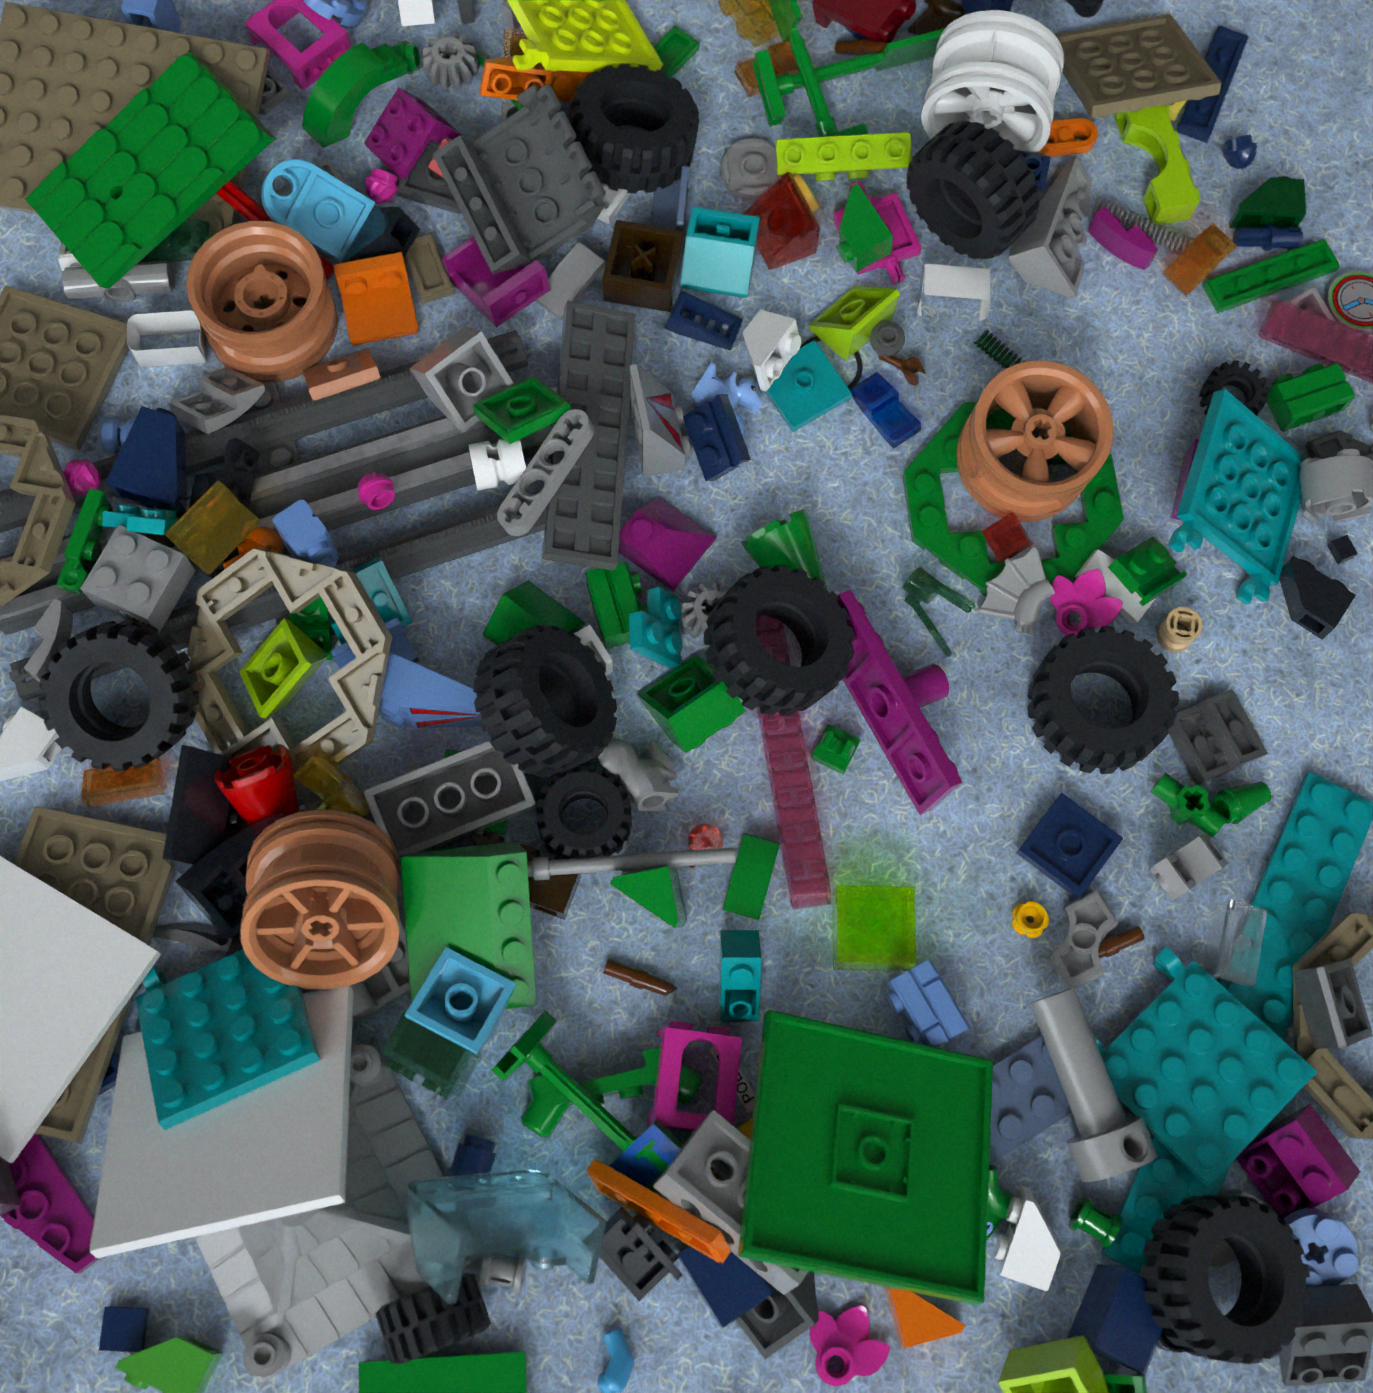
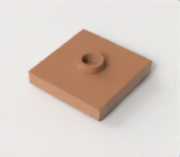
M369 349L302 370L311 398L314 401L381 378Z

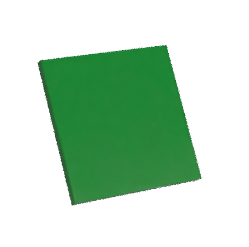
M768 1009L764 1014L738 1257L974 1305L984 1303L993 1060Z

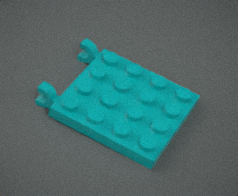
M1226 389L1213 393L1176 515L1183 521V524L1173 532L1168 546L1176 552H1183L1186 543L1193 549H1201L1204 537L1250 574V578L1239 587L1236 598L1243 604H1250L1253 596L1261 602H1267L1270 596L1269 586L1278 585L1301 503L1299 472L1301 471V462L1306 460V458Z
M1166 946L1155 957L1156 960L1153 962V965L1173 982L1107 1049L1102 1046L1094 1034L1093 1036L1119 1103L1133 1117L1142 1116L1147 1130L1208 1187L1318 1071L1197 962L1193 960L1185 968L1179 958Z
M244 949L168 983L164 973L157 972L155 963L142 981L146 992L135 997L157 1121L164 1130L320 1060L301 988L297 987V985L283 984L265 975L252 964L245 955Z

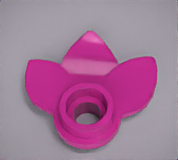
M1099 569L1083 573L1074 583L1063 576L1057 575L1051 585L1055 594L1050 596V601L1058 611L1056 614V624L1065 635L1073 633L1077 636L1083 628L1107 626L1115 620L1122 609L1123 602L1120 599L1105 596V580ZM1072 612H1077L1081 615V623L1077 626L1069 622V615Z
M864 1306L849 1308L841 1313L836 1320L826 1312L818 1311L819 1321L809 1329V1338L817 1351L815 1358L817 1374L825 1383L832 1386H841L848 1383L854 1375L870 1376L880 1369L889 1355L890 1346L881 1341L868 1339L870 1334L869 1318ZM834 1355L840 1356L843 1361V1366L838 1372H832L828 1367V1361Z

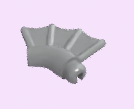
M1032 546L1031 550L1023 557L1012 560L1007 558L1005 560V566L999 576L986 582L987 595L981 607L977 609V612L983 615L1017 620L1015 626L1017 633L1032 634L1035 631V622H1038L1041 604L1045 599L1055 594L1050 582L1045 577L1037 546Z

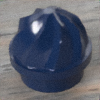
M1251 135L1239 136L1224 142L1226 151L1223 152V157H1225L1231 167L1245 169L1254 161L1257 143H1253Z

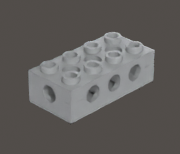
M712 1110L698 1125L653 1187L675 1205L719 1229L730 1251L738 1257L750 1139L716 1111ZM711 1169L717 1172V1174L720 1177V1180L716 1179L713 1176V1174L711 1173ZM738 1257L783 1295L799 1286L809 1272Z

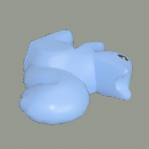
M713 363L709 365L691 394V397L695 400L696 407L707 401L714 400L718 394H728L733 410L736 405H740L757 412L762 402L757 397V390L753 380L744 378L736 384V371H733L725 381L721 380L716 376V365ZM735 413L742 436H744V423L741 417Z

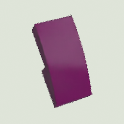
M1106 207L1094 214L1087 230L1110 253L1142 270L1150 267L1158 251L1153 239L1145 234L1138 225L1126 231L1120 219L1113 216Z

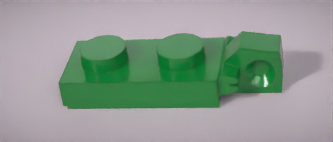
M91 488L87 492L64 552L66 560L56 583L61 590L78 595L83 593L80 588L88 576L86 572L90 561H94L97 558L100 549V540L98 538L102 528L107 527L102 526L103 511H113L103 491Z

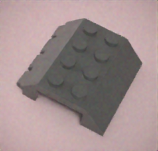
M532 85L516 96L519 103L525 107L475 141L470 142L459 135L433 153L491 272L494 274L529 265L535 260L540 261L592 227L605 207L602 199L606 192L594 171L589 172L592 165L579 141L574 142L577 135L565 112H558L561 104L551 85L543 87Z

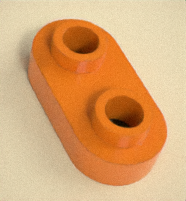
M1085 118L1052 120L1048 138L1050 143H1046L1037 154L1055 157L1087 153L1095 145L1098 129L1092 121ZM1075 138H1080L1083 141H1077Z

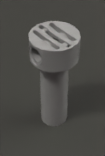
M1075 988L1063 990L1031 1002L1032 1010L1080 1132L1079 1135L1072 1137L1066 1142L1081 1181L1093 1182L1114 1177L1156 1159L1158 1156L1143 1117L1125 1118Z

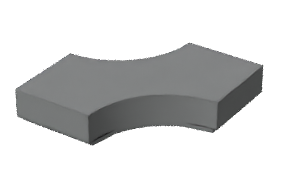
M1098 890L1064 906L1069 922L1068 935L1064 943L1051 953L1050 961L1067 989L1073 987L1077 989L1104 975L1098 954L1099 947L1106 934L1118 926V921Z

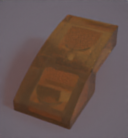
M790 41L767 47L775 76L790 73V75L799 73L790 47ZM756 59L737 63L734 71L749 97L760 94L751 64Z

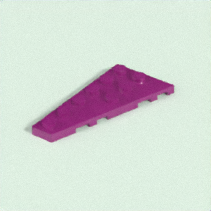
M33 1134L13 1164L8 1162L22 1206L0 1216L4 1219L3 1221L27 1235L40 1248L74 1273H82L100 1259L90 1252L95 1215L43 1137Z

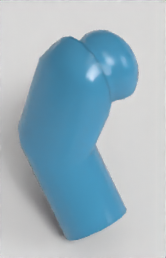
M617 1328L602 1336L611 1357L606 1371L599 1374L597 1380L598 1387L603 1393H620L627 1386L634 1367V1358L621 1328Z

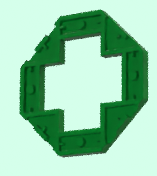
M965 402L907 467L902 478L912 542L921 549L928 550L941 560V564L961 579H967L981 590L980 593L986 597V582L999 576L1003 571L1005 562L989 564L984 531L949 533L940 474L958 472L956 461L958 438L977 403ZM1001 408L987 416L986 429L1012 430V425L1016 418ZM1063 424L1066 437H1072L1069 430ZM1110 453L1101 469L1080 493L1085 522L1054 525L1051 529L1056 558L1041 559L1045 577L1051 585L1057 575L1063 576L1073 583L1076 579L1074 576L1093 551L1101 549L1124 519L1113 459ZM1058 454L1046 460L1047 465L1068 464Z

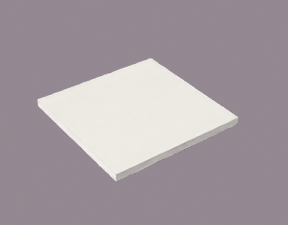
M0 856V1157L13 1164L161 954Z
M350 985L326 990L321 989L303 994L320 1057L319 1061L167 1130H164L157 1121L142 1032L123 1036L90 1252L96 1258L345 1203L354 993Z

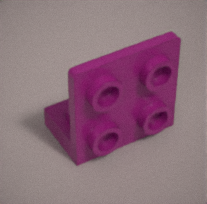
M398 87L365 140L364 145L399 178L406 179L430 140L440 144L445 137L454 140L459 135L462 136V134L424 100Z

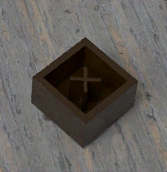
M616 220L602 278L603 301L671 312L683 257L684 231Z

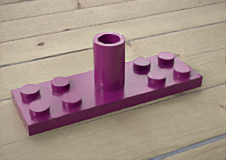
M848 590L838 594L839 600L837 601L841 609H846L850 618L846 622L848 627L852 626L854 640L849 643V645L854 647L853 660L848 663L849 671L842 680L919 815H922L932 810L962 783L956 765L948 758L940 744L936 731L930 727L920 708L948 696V678L942 668L936 664L927 665L901 676L884 648L881 636L875 632L866 617L863 605L857 601L853 592Z

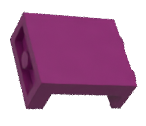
M474 236L452 249L442 258L451 283L496 328L551 290L545 267L538 260L526 266L496 274L492 273Z

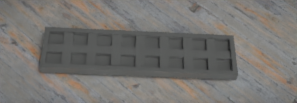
M568 300L564 307L557 394L570 403L571 410L579 409L587 414L594 426V435L547 505L542 559L612 571L615 570L618 564L630 396L629 365H632L635 326L634 313ZM580 425L579 427L572 426L570 431H572L573 429L580 430L582 425ZM555 451L552 453L550 464L559 463L563 459L565 452Z

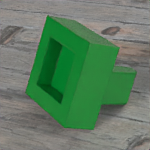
M827 724L812 753L811 759L844 775L861 739Z

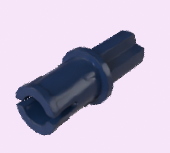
M1266 224L1263 228H1237L1233 232V245L1236 247H1262L1264 251H1270L1272 248L1296 249L1302 245L1303 231H1301L1302 228L1300 226L1274 227L1273 224Z

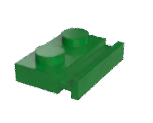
M1154 537L1119 556L1108 566L1110 571L1131 594L1136 592L1142 598L1139 602L1142 606L1179 584L1188 575L1185 571L1180 573L1174 567L1177 562L1170 556L1167 548Z

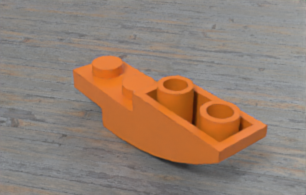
M514 56L485 60L479 94L487 97L518 100L516 96L532 85L536 87L551 85L559 101L571 102L572 96L575 94L579 84L584 80L586 81V78L594 72L545 70L542 63H537V65L529 70H517L512 61Z

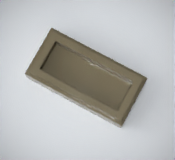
M432 233L416 237L404 259L421 303L425 304L453 295L452 283L446 273Z

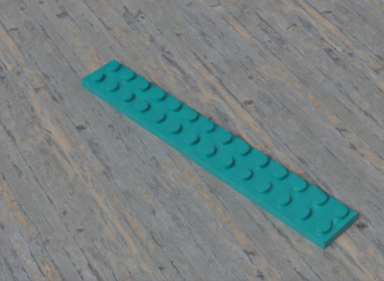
M1308 772L1302 780L1217 979L1225 989L1281 1039H1283L1293 1015V965L1327 932L1373 820V802L1311 772ZM1151 1134L1150 1138L1158 1157L1136 1169L1117 1214L1123 1218L1121 1228L1112 1244L1108 1248L1103 1247L1101 1254L1141 1275V1265H1146L1147 1255L1143 1254L1146 1240L1152 1241L1154 1237L1150 1231L1156 1220H1166L1163 1216L1164 1211L1173 1204H1180L1182 1199L1191 1196L1219 1195L1231 1164L1210 1186L1206 1187Z

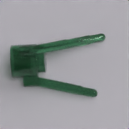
M919 567L903 584L902 588L909 594L904 601L915 610L938 646L947 657H950L952 651L920 605V602L923 601L925 604H929L939 594L966 613L971 612L975 608V604L938 581L922 567Z

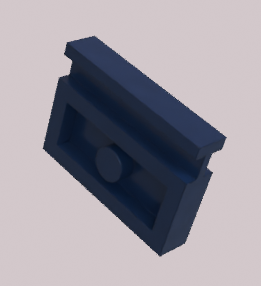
M718 394L714 400L705 402L683 416L705 481H714L738 468L741 463L751 460L728 394Z

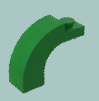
M362 42L350 48L339 56L317 81L306 103L302 128L323 148L346 139L350 134L354 112L362 99L375 87L405 75L408 63L386 43L370 49Z

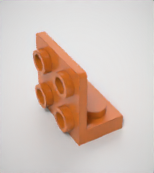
M402 252L333 265L335 278L341 293L351 345L355 346L403 337L419 332Z

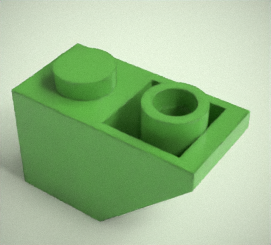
M185 1335L175 1337L122 1358L118 1361L115 1368L126 1373L124 1377L126 1382L141 1389H147L148 1385H151L163 1391V1393H204L223 1352Z

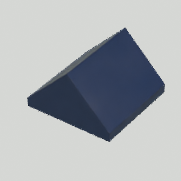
M687 1246L676 1254L713 1317L722 1328L776 1292L775 1287L732 1252H730L723 1263L716 1262L691 1246Z
M1097 1263L1067 1339L1084 1335L1093 1353L1145 1375L1163 1331V1327H1158L1151 1315V1312L1155 1310L1153 1305L1146 1303L1143 1289H1147L1146 1279L1141 1278L1139 1274L1127 1267Z

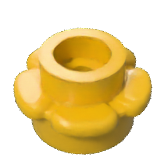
M1027 901L1025 904L1019 903L1012 911V917H1014L1012 926L1020 935L1025 934L1028 938H1037L1043 934V929L1048 927L1049 916L1044 907L1038 902ZM1028 916L1033 918L1032 923L1027 922L1026 918Z

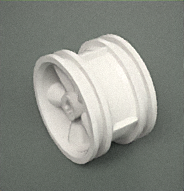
M979 11L954 20L943 30L939 37L933 61L932 81L927 88L922 109V125L928 137L932 139L950 123H956L957 121L979 122L984 124L986 129L993 128L998 131L1000 137L1004 140L1008 139L1015 145L1013 147L1015 150L1035 154L1045 146L1050 135L1055 96L1060 85L1064 66V52L1059 40L1040 22L1009 11Z

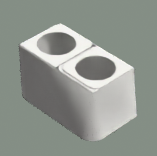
M925 263L919 286L917 314L919 316H922L921 296L924 284V295L981 299L979 321L986 319L991 306L990 269Z
M194 311L135 314L128 319L127 345L140 367L207 363L206 336ZM199 332L202 353L198 346L141 350V336Z

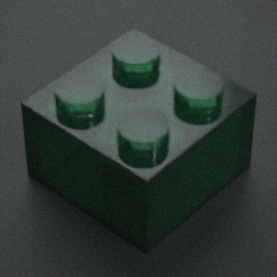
M404 1010L380 1053L389 1060L386 1067L411 1082L416 1075L424 1079L422 1087L445 1100L448 1099L450 1094L460 1098L482 1055L480 1052L475 1054L406 1018L405 1013L407 1011Z

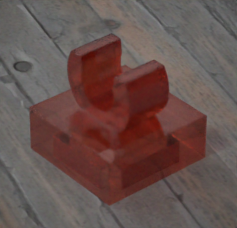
M1013 512L981 531L996 558L1001 563L1033 545L1017 515Z

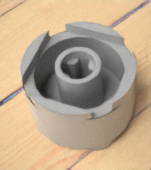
M1344 449L1336 454L1337 456L1324 459L1309 458L1302 461L1299 479L1304 517L1308 520L1319 522L1318 515H1332L1333 522H1343L1370 514V506L1373 505V461L1367 457L1360 456L1358 449Z

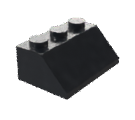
M186 745L181 746L162 858L180 874H184L206 854L234 836L235 831L240 830L243 819L218 788L214 780V775L219 768H221L222 773L231 768L228 761L233 758Z

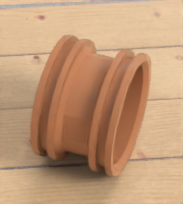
M271 221L238 223L217 232L205 241L194 255L187 274L186 288L188 299L198 321L204 329V334L215 356L225 367L258 382L274 380L276 383L303 375L302 370L314 367L324 359L337 335L338 315L332 293L327 285L321 259L313 245L301 233L286 225ZM279 276H285L287 278L285 280H282ZM225 306L234 309L232 312H224Z
M318 809L298 812L281 818L265 828L254 840L248 854L246 871V891L248 895L243 905L241 943L245 955L252 964L274 980L290 986L297 985V987L304 989L326 990L346 987L364 981L379 972L391 960L399 940V908L396 900L399 888V858L396 847L389 836L374 823L358 815L339 810Z

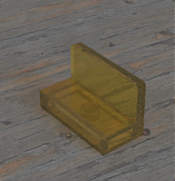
M218 480L164 535L206 574H211L260 524V520L241 504L232 492Z

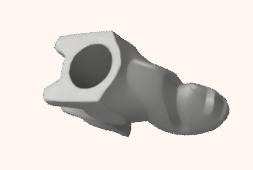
M611 739L608 747L604 748L603 752L598 755L601 766L606 768L610 774L617 775L620 784L624 785L627 792L631 795L638 811H665L668 808L666 803L668 799L679 796L678 789L671 787L668 780L677 778V773L672 771L674 763L670 756L658 745L655 739H651L647 749H643V759H638L635 750L627 742L621 739Z

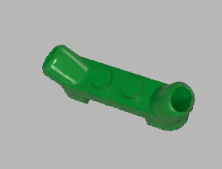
M660 1047L642 1051L645 1064L643 1068L579 1084L601 1105L605 1104L604 1097L615 1094L620 1095V1100L641 1096L644 1094L642 1088L652 1085L656 1087ZM682 1054L677 1101L685 1104L690 1103L703 1078L699 1071L684 1062ZM542 1075L527 1080L531 1101L520 1118L523 1126L542 1138H547L552 1135L568 1107L574 1104Z

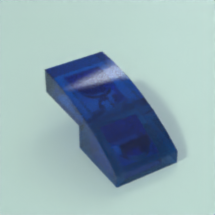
M878 372L850 389L852 398L860 410L893 449L921 431V422L899 401V392Z

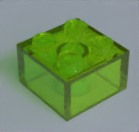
M837 885L832 894L833 970L908 971L916 965L914 887Z

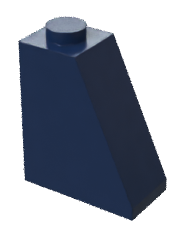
M142 406L106 483L116 498L151 509L177 510L176 516L184 518L187 513L185 432L178 422L176 415L163 408L153 410Z

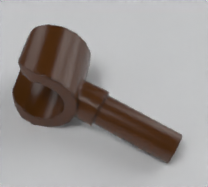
M879 354V359L901 370L910 385L915 386L919 384L913 373L921 372L926 374L921 362L916 357L903 360L894 356H882Z

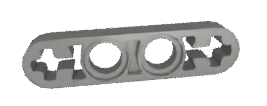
M579 409L569 410L559 418L501 504L497 512V519L508 534L522 536L529 532L592 439L594 426L584 411ZM580 425H582L580 430L573 429L572 431H570L572 426L579 427ZM555 451L565 452L563 459L559 463L548 464V458ZM537 480L545 481L544 487L539 493L528 494V488L533 482ZM520 514H522V517L519 520H510L512 515L519 516Z

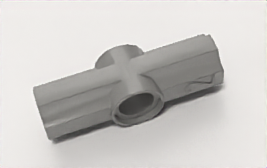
M162 260L137 263L110 289L100 287L82 266L66 267L62 271L64 294L68 300L104 297L111 302L118 303L129 302L137 294L172 292L174 289V276L170 261Z

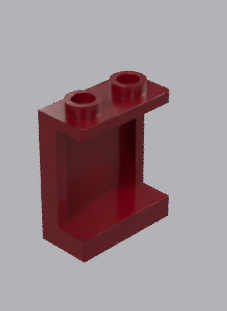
M915 0L812 1L815 21L818 25L827 28L832 21H835L869 38L871 41L891 43L894 40L898 29L906 20L913 16L917 5Z

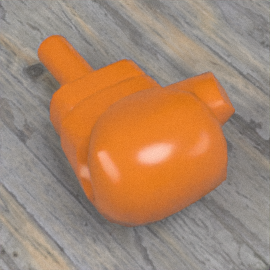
M249 527L242 535V543L237 546L239 555L223 563V567L226 569L252 549H264L282 553L284 548L283 541L280 535L269 527Z

